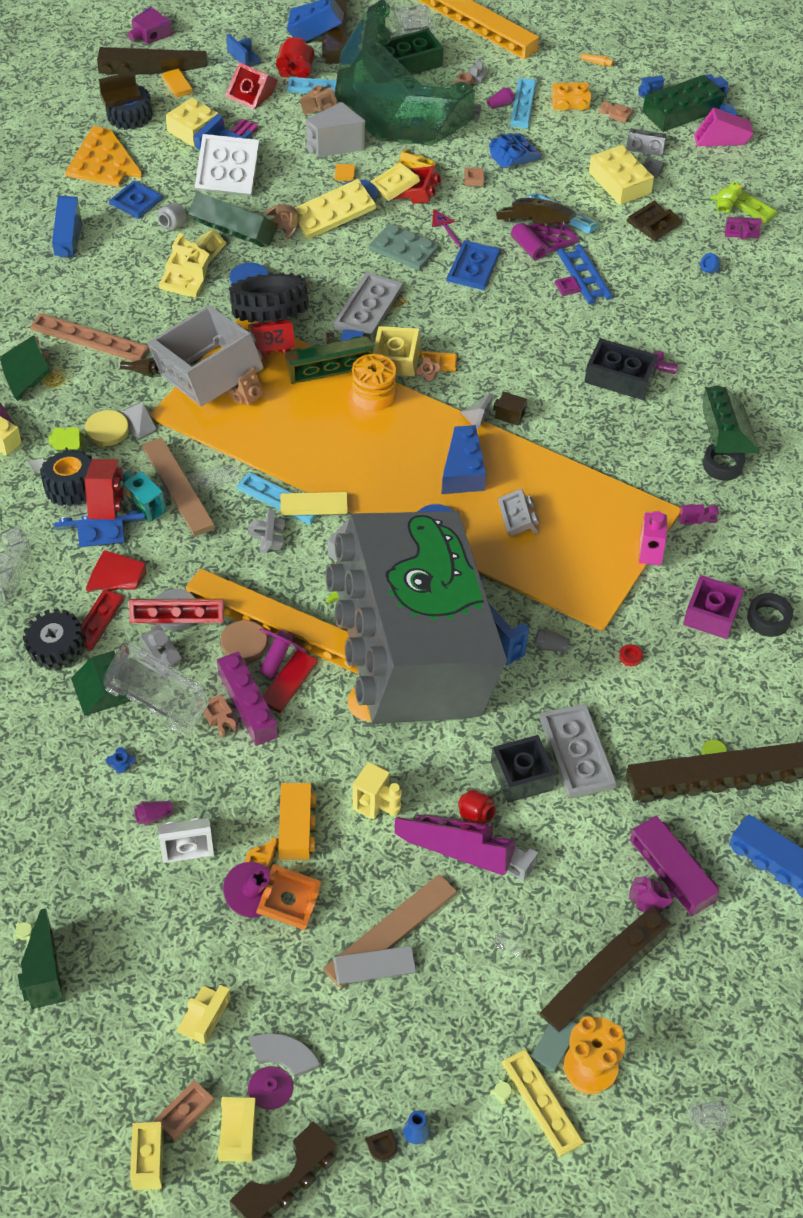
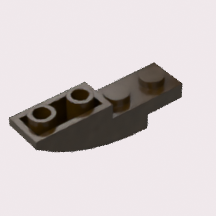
M519 198L512 203V206L503 207L496 212L497 220L504 219L505 222H511L516 220V218H522V220L533 219V224H541V226H549L556 222L559 225H565L570 223V220L576 216V212L568 207L540 198Z

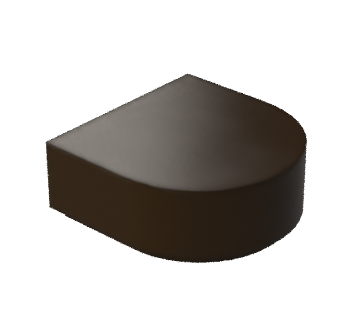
M392 1129L365 1138L369 1152L376 1161L388 1162L395 1157L397 1142Z

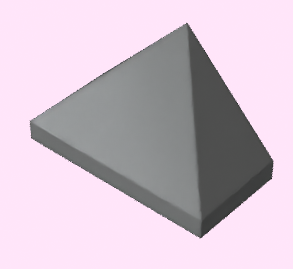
M489 393L460 413L472 425L480 428L490 411L494 394Z
M143 402L134 404L119 412L126 417L129 430L138 440L157 431Z

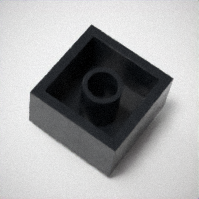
M539 735L492 747L491 765L507 803L554 790L556 773Z

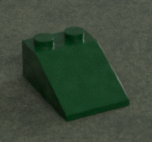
M46 908L41 909L21 961L22 973L17 974L24 1002L29 1001L31 1009L64 1002L54 936Z

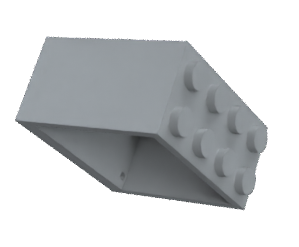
M210 305L147 342L160 374L201 407L237 385L238 378L244 376L252 367L256 372L264 368L261 362L262 355L254 344L256 342L254 335L250 331L247 332L240 324L234 323L230 317L224 316L220 310H216ZM216 347H222V349L195 366L191 367L189 365Z

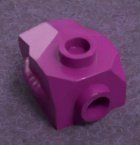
M646 876L634 878L630 887L629 899L636 904L635 908L643 913L651 906L657 911L662 912L666 906L671 904L673 894L669 889L662 890L663 884L657 881L652 882Z

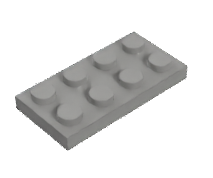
M366 272L334 321V329L343 331V329L364 331V337L367 336L371 340L396 301V298L401 293L403 283Z
M586 704L540 713L539 719L568 799L615 789L616 781Z

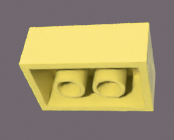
M623 145L591 156L589 173L619 205L651 194L654 176Z

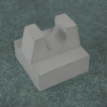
M477 60L476 65H472L466 73L471 74L475 82L481 84L489 74V70L484 68L483 61Z

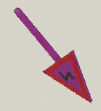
M433 209L432 227L444 226L456 245L461 247V243L447 226V224L456 221Z

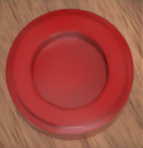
M628 644L620 649L619 659L624 665L633 667L639 665L642 661L643 652L638 646Z

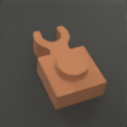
M603 101V106L599 107V112L609 114V118L626 123L632 115L633 109L618 103L613 106L610 102Z
M218 695L200 704V710L210 726L218 724V733L221 737H225V727H231L233 732L236 731V723L231 718L233 717L232 711L222 695Z

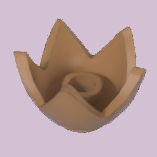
M279 204L271 207L264 213L267 216L274 215L272 221L278 224L276 230L286 228L287 239L291 237L297 228L298 212L292 205Z

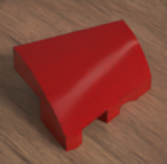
M104 550L92 571L86 591L93 592V590L97 589L116 591L121 588L136 590L147 573L146 565L143 562Z

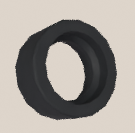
M712 443L706 448L703 468L714 479L721 481L733 480L742 473L746 459L745 454L715 453ZM715 455H727L733 458L737 464L731 467L719 466L714 463L712 457Z
M760 594L750 603L747 621L749 626L762 636H780L790 627L793 609L791 604L778 594ZM762 607L774 608L783 615V620L774 623L767 622L757 614V610Z

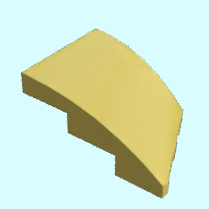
M179 233L172 245L173 252L166 263V272L159 283V288L197 298L206 276L210 256L194 242L190 243L186 240L182 233Z

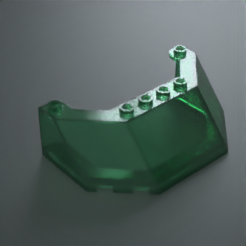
M380 0L368 7L341 52L334 92L335 97L339 102H343L365 120V128L378 141H394L405 144L416 143L432 146L474 119L475 90L466 82H457L449 88L422 86L384 47L391 40V33L385 26V18L390 14V6L384 0Z

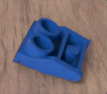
M500 134L499 138L491 139L489 144L490 155L500 167L536 161L542 156L522 134Z

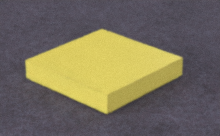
M399 163L370 182L376 186L381 196L390 201L420 182L415 173L402 163Z

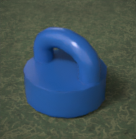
M714 253L705 254L700 261L701 269L710 274L718 273L720 271V258Z

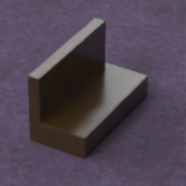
M134 71L98 79L100 98L105 108L141 100V94L136 86Z

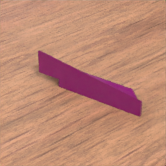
M426 814L416 815V820L401 817L395 818V834L405 841L500 875L506 874L516 847V840L492 837L493 826Z

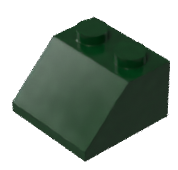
M114 651L91 657L71 677L84 716L130 702L128 686Z

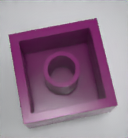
M700 575L687 607L683 625L728 639L744 589Z

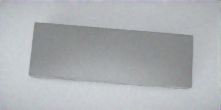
M411 946L333 958L338 985L396 977L416 972Z

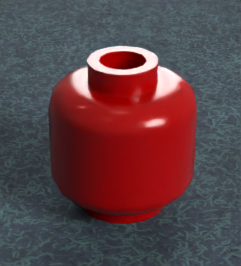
M469 790L458 801L461 817L469 822L486 824L496 814V805L493 797L479 790Z

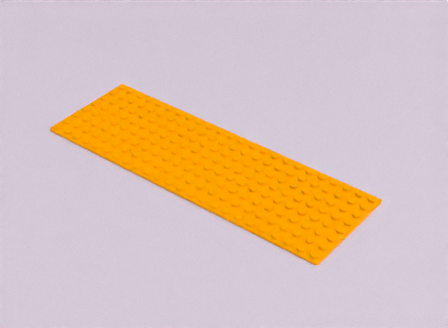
M238 319L235 323L240 324L248 332V324L259 322L240 321ZM294 337L296 348H291V350L306 349L313 345ZM218 346L215 349L211 350L210 352L205 354L199 362L216 353L217 351L222 349V347ZM277 350L270 351V355L262 356L261 362L264 368L256 372L262 384L261 388L264 394L250 405L238 404L232 397L223 393L201 407L174 387L150 413L153 421L306 493L347 492V512L351 514L417 512L422 507L431 504H441L453 511H458L479 574L600 631L606 629L647 566V564L639 563L640 530L644 513L659 511L666 514L667 533L680 514V508L485 421L480 428H477L486 471L485 491L441 494L442 477L454 427L472 425L460 413L462 411L395 382V400L389 407L377 411L365 410L353 401L352 372L291 384L285 353H279ZM522 488L527 496L531 495L535 507L532 509L533 512H536L540 524L537 525L539 533L534 534L530 528L510 537L506 531L498 498ZM655 541L648 543L651 548L656 547Z

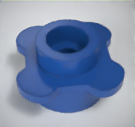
M123 747L117 748L112 756L106 758V764L112 766L117 773H124L136 761L135 756L129 755Z

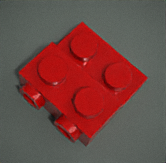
M435 166L411 168L410 170L419 177L420 182L393 199L410 198L412 204L430 202L431 197L436 195V186L441 184V175L437 172Z

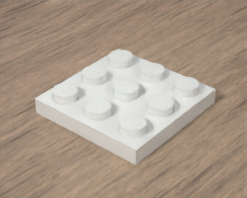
M203 134L195 190L252 196L260 145L259 140Z

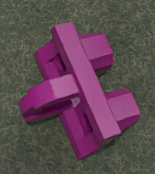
M726 217L725 237H738L740 239L759 238L762 219Z

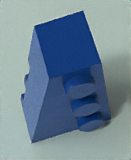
M318 0L291 8L287 31L292 37L308 41L342 24L344 12L335 0Z
M476 425L454 427L442 477L441 494L485 491L486 471Z

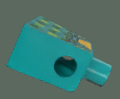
M131 470L123 473L127 498L140 511V514L144 513L145 519L149 523L167 512L163 492L142 471L135 475Z

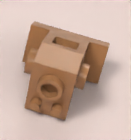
M322 85L313 87L312 91L299 99L304 115L317 111L322 112L338 104L333 89L331 87L327 89L322 87Z
M253 367L244 376L238 378L237 385L224 392L238 404L245 405L252 404L264 394L261 388L262 384Z

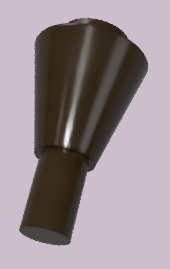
M153 357L133 362H120V369L133 370L151 378L159 371Z

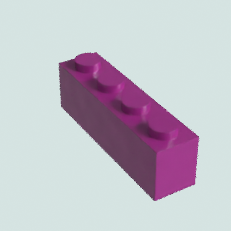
M239 651L217 659L218 675L254 745L258 746L278 738L277 723Z
M657 815L632 829L631 843L691 916L696 915L716 902L720 892L716 882L707 877L702 871L700 863L688 854L685 845L673 836L669 826L662 822Z

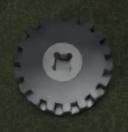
M54 609V613L46 610L44 611L45 615L41 616L38 614L35 616L37 619L35 622L33 620L28 622L30 628L25 627L24 629L26 635L23 636L24 646L37 666L42 668L44 665L46 670H51L52 667L55 670H61L62 665H65L66 668L69 667V662L72 660L76 663L79 660L78 654L83 655L84 650L82 647L86 648V635L79 620L73 613L69 614L64 609L62 613L59 609Z

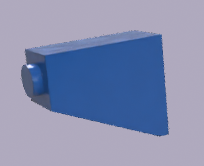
M58 195L52 239L54 256L63 258L67 256L74 257L82 228L78 197Z

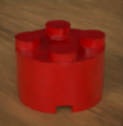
M291 37L280 44L276 59V68L279 71L280 77H308L311 72L315 52L311 45L308 46L305 40Z

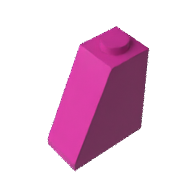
M713 107L695 132L694 138L697 146L745 145L751 139L754 132L750 121Z

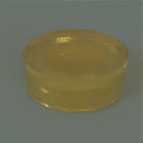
M51 369V372L42 378L44 386L47 388L61 386L64 382L62 372L57 369Z

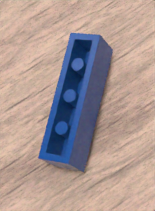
M748 814L732 834L729 846L732 847V850L737 855L746 856L752 860L758 869L767 870L775 875L776 880L781 884H788L796 889L797 893L803 898V849Z

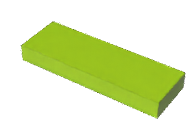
M740 190L738 198L734 202V206L755 218H761L765 224L774 218L778 212Z

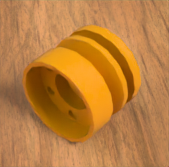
M368 354L358 358L352 367L353 401L365 410L377 411L389 407L395 400L396 367L394 362L380 354Z

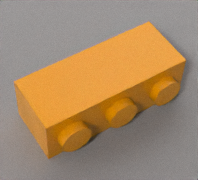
M281 783L279 860H310V852H315V836H310V830H315L316 815L311 814V808H316V793H311V783Z

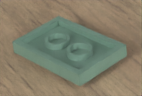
M390 223L369 245V250L418 271L439 249L438 243Z

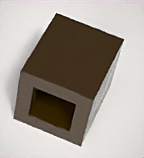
M503 391L500 399H496L493 406V411H496L495 419L519 426L526 412L527 399Z

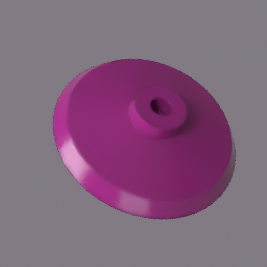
M267 1066L259 1069L252 1075L248 1084L249 1097L255 1098L258 1107L267 1110L282 1107L289 1101L293 1093L291 1076L284 1069L276 1066Z

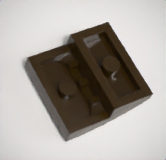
M656 200L639 209L626 220L654 241H657L683 223L671 209L665 211Z

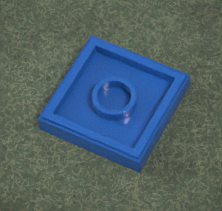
M132 181L109 200V204L140 219L163 200V195L136 181Z

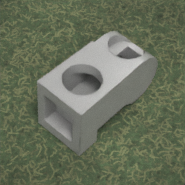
M515 847L507 872L524 882L537 864L538 852L531 848L524 852Z

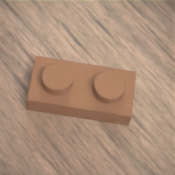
M194 1080L154 1119V1122H161L163 1132L175 1142L215 1102L214 1098Z

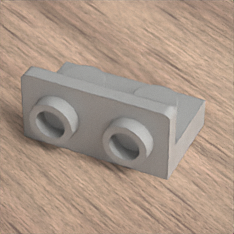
M521 488L498 498L506 531L510 537L530 528L534 534L539 533L537 525L540 524L536 512H533L532 508L535 507L531 495L527 496Z

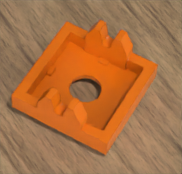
M273 864L269 873V883L264 888L256 913L305 930L319 894L321 881ZM284 892H291L295 896V903L292 905L284 904L281 900V895Z

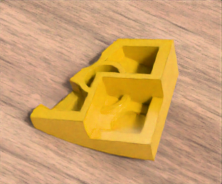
M406 148L402 150L400 159L396 163V165L402 163L408 169L428 166L436 167L437 164L436 161L420 154L408 153L409 149Z

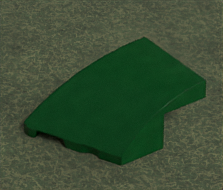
M35 335L0 356L5 378L17 401L22 398L21 393L27 387L33 388L51 372L50 362L40 350L39 341Z

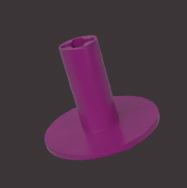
M262 628L259 630L274 639L259 670V673L274 679L289 646L301 652H307L306 649L292 642L294 636L279 630L276 635Z
M244 862L236 865L228 872L223 883V895L226 903L235 913L248 918L262 916L256 913L264 888L269 883L270 870L256 862Z

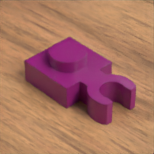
M703 504L681 505L679 522L680 524H702V521L715 523L717 522L716 515H719L718 506L704 508Z

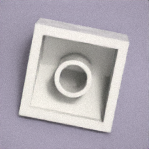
M194 818L190 821H173L164 825H158L163 863L214 855L209 818Z

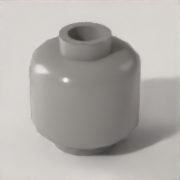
M174 202L165 205L158 212V222L166 230H175L186 223L187 214L179 203Z

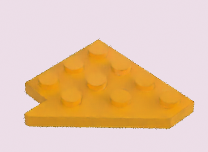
M92 126L65 171L68 177L117 187L121 185L126 175L137 178L142 177L140 169L111 129Z

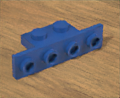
M138 510L126 512V515H116L115 519H88V515L82 516V520L74 521L70 517L60 518L59 522L54 523V527L56 530L77 528L80 548L125 543L123 523L145 521L144 513L140 514Z

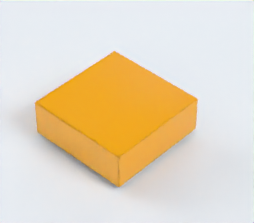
M336 164L335 180H354L355 165Z

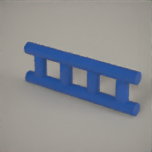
M581 244L576 245V251L566 253L563 248L557 251L571 276H574L580 286L581 293L588 304L595 303L596 300L594 298L605 296L606 300L614 298ZM581 258L583 264L574 266L571 260ZM587 270L590 272L591 276L581 278L579 272ZM596 283L600 288L598 290L589 291L586 285Z

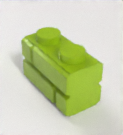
M67 427V429L54 428L52 433H49V445L60 453L66 450L83 451L85 450L84 432L78 427Z

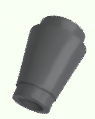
M539 628L534 646L539 647V650L567 652L570 639L547 628Z

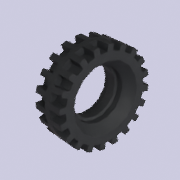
M294 273L258 274L256 277L249 276L245 280L240 279L237 283L231 284L232 287H229L232 315H234L235 319L239 318L240 321L248 320V322L259 321V323H264V321L271 320V322H275L277 319L285 320L290 316H298L297 313H304L309 308L306 279L301 277V275L294 276Z

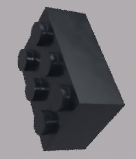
M599 338L587 364L584 383L644 400L656 373L659 355Z

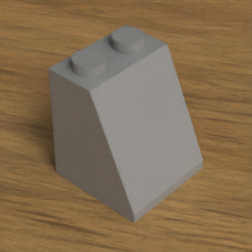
M343 102L306 119V147L310 153H314L317 157L365 149V120Z

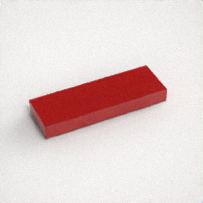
M103 589L81 624L86 635L87 649H94L125 599L123 595Z
M297 650L264 693L263 698L268 708L281 713L315 668L318 659Z

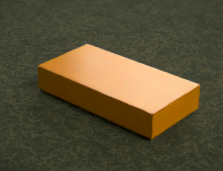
M179 69L162 73L163 80L176 98L193 93L191 86Z

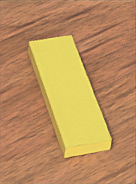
M347 492L280 494L281 515L347 514Z

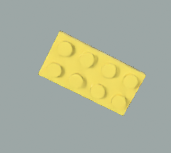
M356 179L299 205L295 209L298 212V226L305 237L309 239L376 209V205L359 179Z

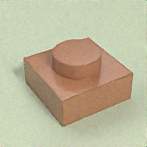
M483 168L464 169L465 186H483Z

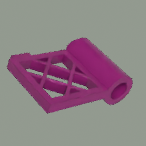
M558 222L551 225L557 224L560 229L541 226V224L527 226L525 223H519L514 225L511 231L513 240L534 261L545 257L547 253L567 248L580 241L566 225H559ZM536 230L543 231L545 234L536 232ZM547 233L557 234V235H559V236H558V237H555V236L547 235ZM560 236H569L571 239H563ZM546 241L554 242L556 244L549 245Z

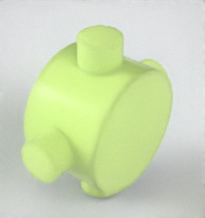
M18 922L16 924V935L13 936L14 939H27L29 941L34 924Z
M499 1080L495 1089L490 1091L491 1095H495L501 1101V1104H506V1100L510 1095L515 1094V1090L511 1089L510 1085L504 1080Z

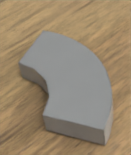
M270 1033L249 1037V1042L258 1064L269 1062L280 1064L287 1068L294 1078L320 1068L317 1058L309 1048L294 1038Z

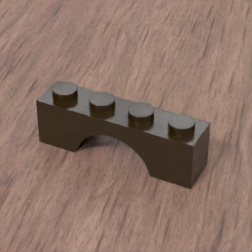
M313 1121L293 1140L296 1163L292 1172L285 1179L274 1184H260L250 1180L229 1200L231 1210L239 1218H275L273 1215L280 1208L285 1210L294 1202L296 1198L294 1195L301 1188L306 1190L316 1180L315 1174L321 1168L327 1170L333 1165L337 1159V1144Z

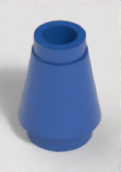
M421 1111L412 1112L403 1126V1135L412 1144L424 1143L428 1140L431 1133L426 1116Z

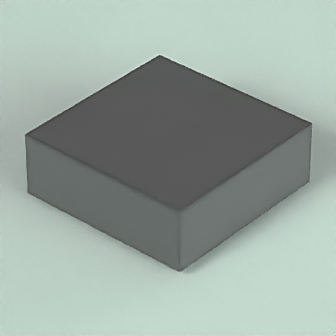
M647 157L643 166L653 176L658 177L664 168L665 162Z

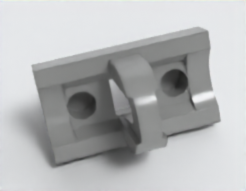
M268 509L266 519H263V521L255 520L248 525V534L260 539L259 553H267L268 549H281L284 537L275 535L273 532L281 534L284 530L285 520L275 517V510Z
M160 624L155 625L150 631L139 637L147 649L146 652L149 657L153 658L162 672H166L182 660V657ZM166 648L162 653L158 651V649Z

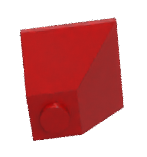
M239 62L225 97L255 110L272 95L278 80Z

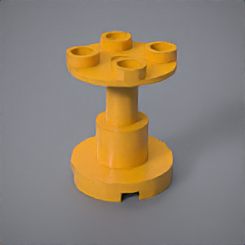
M583 1017L574 1026L570 1034V1048L566 1053L563 1068L567 1079L575 1089L586 1094H598L610 1088L616 1081L619 1071L618 1062L622 1059L625 1052V1039L622 1028L612 1021L602 1017Z

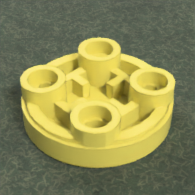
M103 410L88 418L85 424L87 438L92 443L96 444L97 447L105 448L125 440L128 437L129 427L128 421L123 414L113 410Z

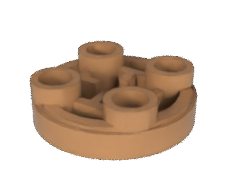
M249 620L231 623L221 634L222 652L227 656L239 651L246 664L253 663L267 649V635L259 631L260 628H264L258 623Z

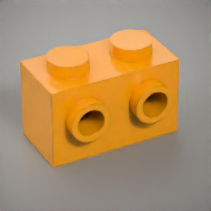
M588 82L552 83L551 99L553 110L589 109L591 93Z

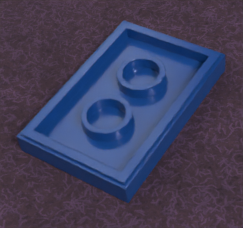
M464 240L446 281L485 290L500 256L501 249Z

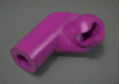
M654 351L653 354L659 355L657 369L676 374L678 364L666 362L663 359L664 352Z

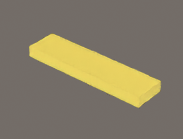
M524 1049L503 1060L502 1065L558 1156L561 1157L583 1145L584 1141L527 1050Z

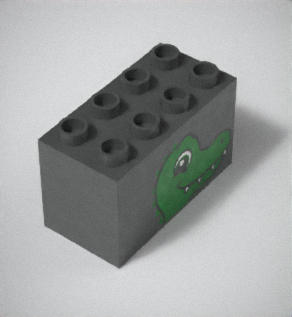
M459 512L351 514L346 532L336 535L335 555L337 561L336 564H328L326 567V586L329 592L337 591L339 597L335 606V619L338 628H347L349 638L346 639L345 658L348 666H357L359 676L355 682V696L358 705L368 706L372 724L465 719L482 716L507 658Z

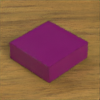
M574 276L555 280V285L562 297L581 292V288Z

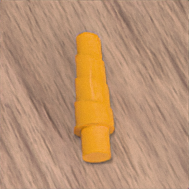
M581 54L582 60L602 66L612 67L614 62L613 59H609L607 56Z

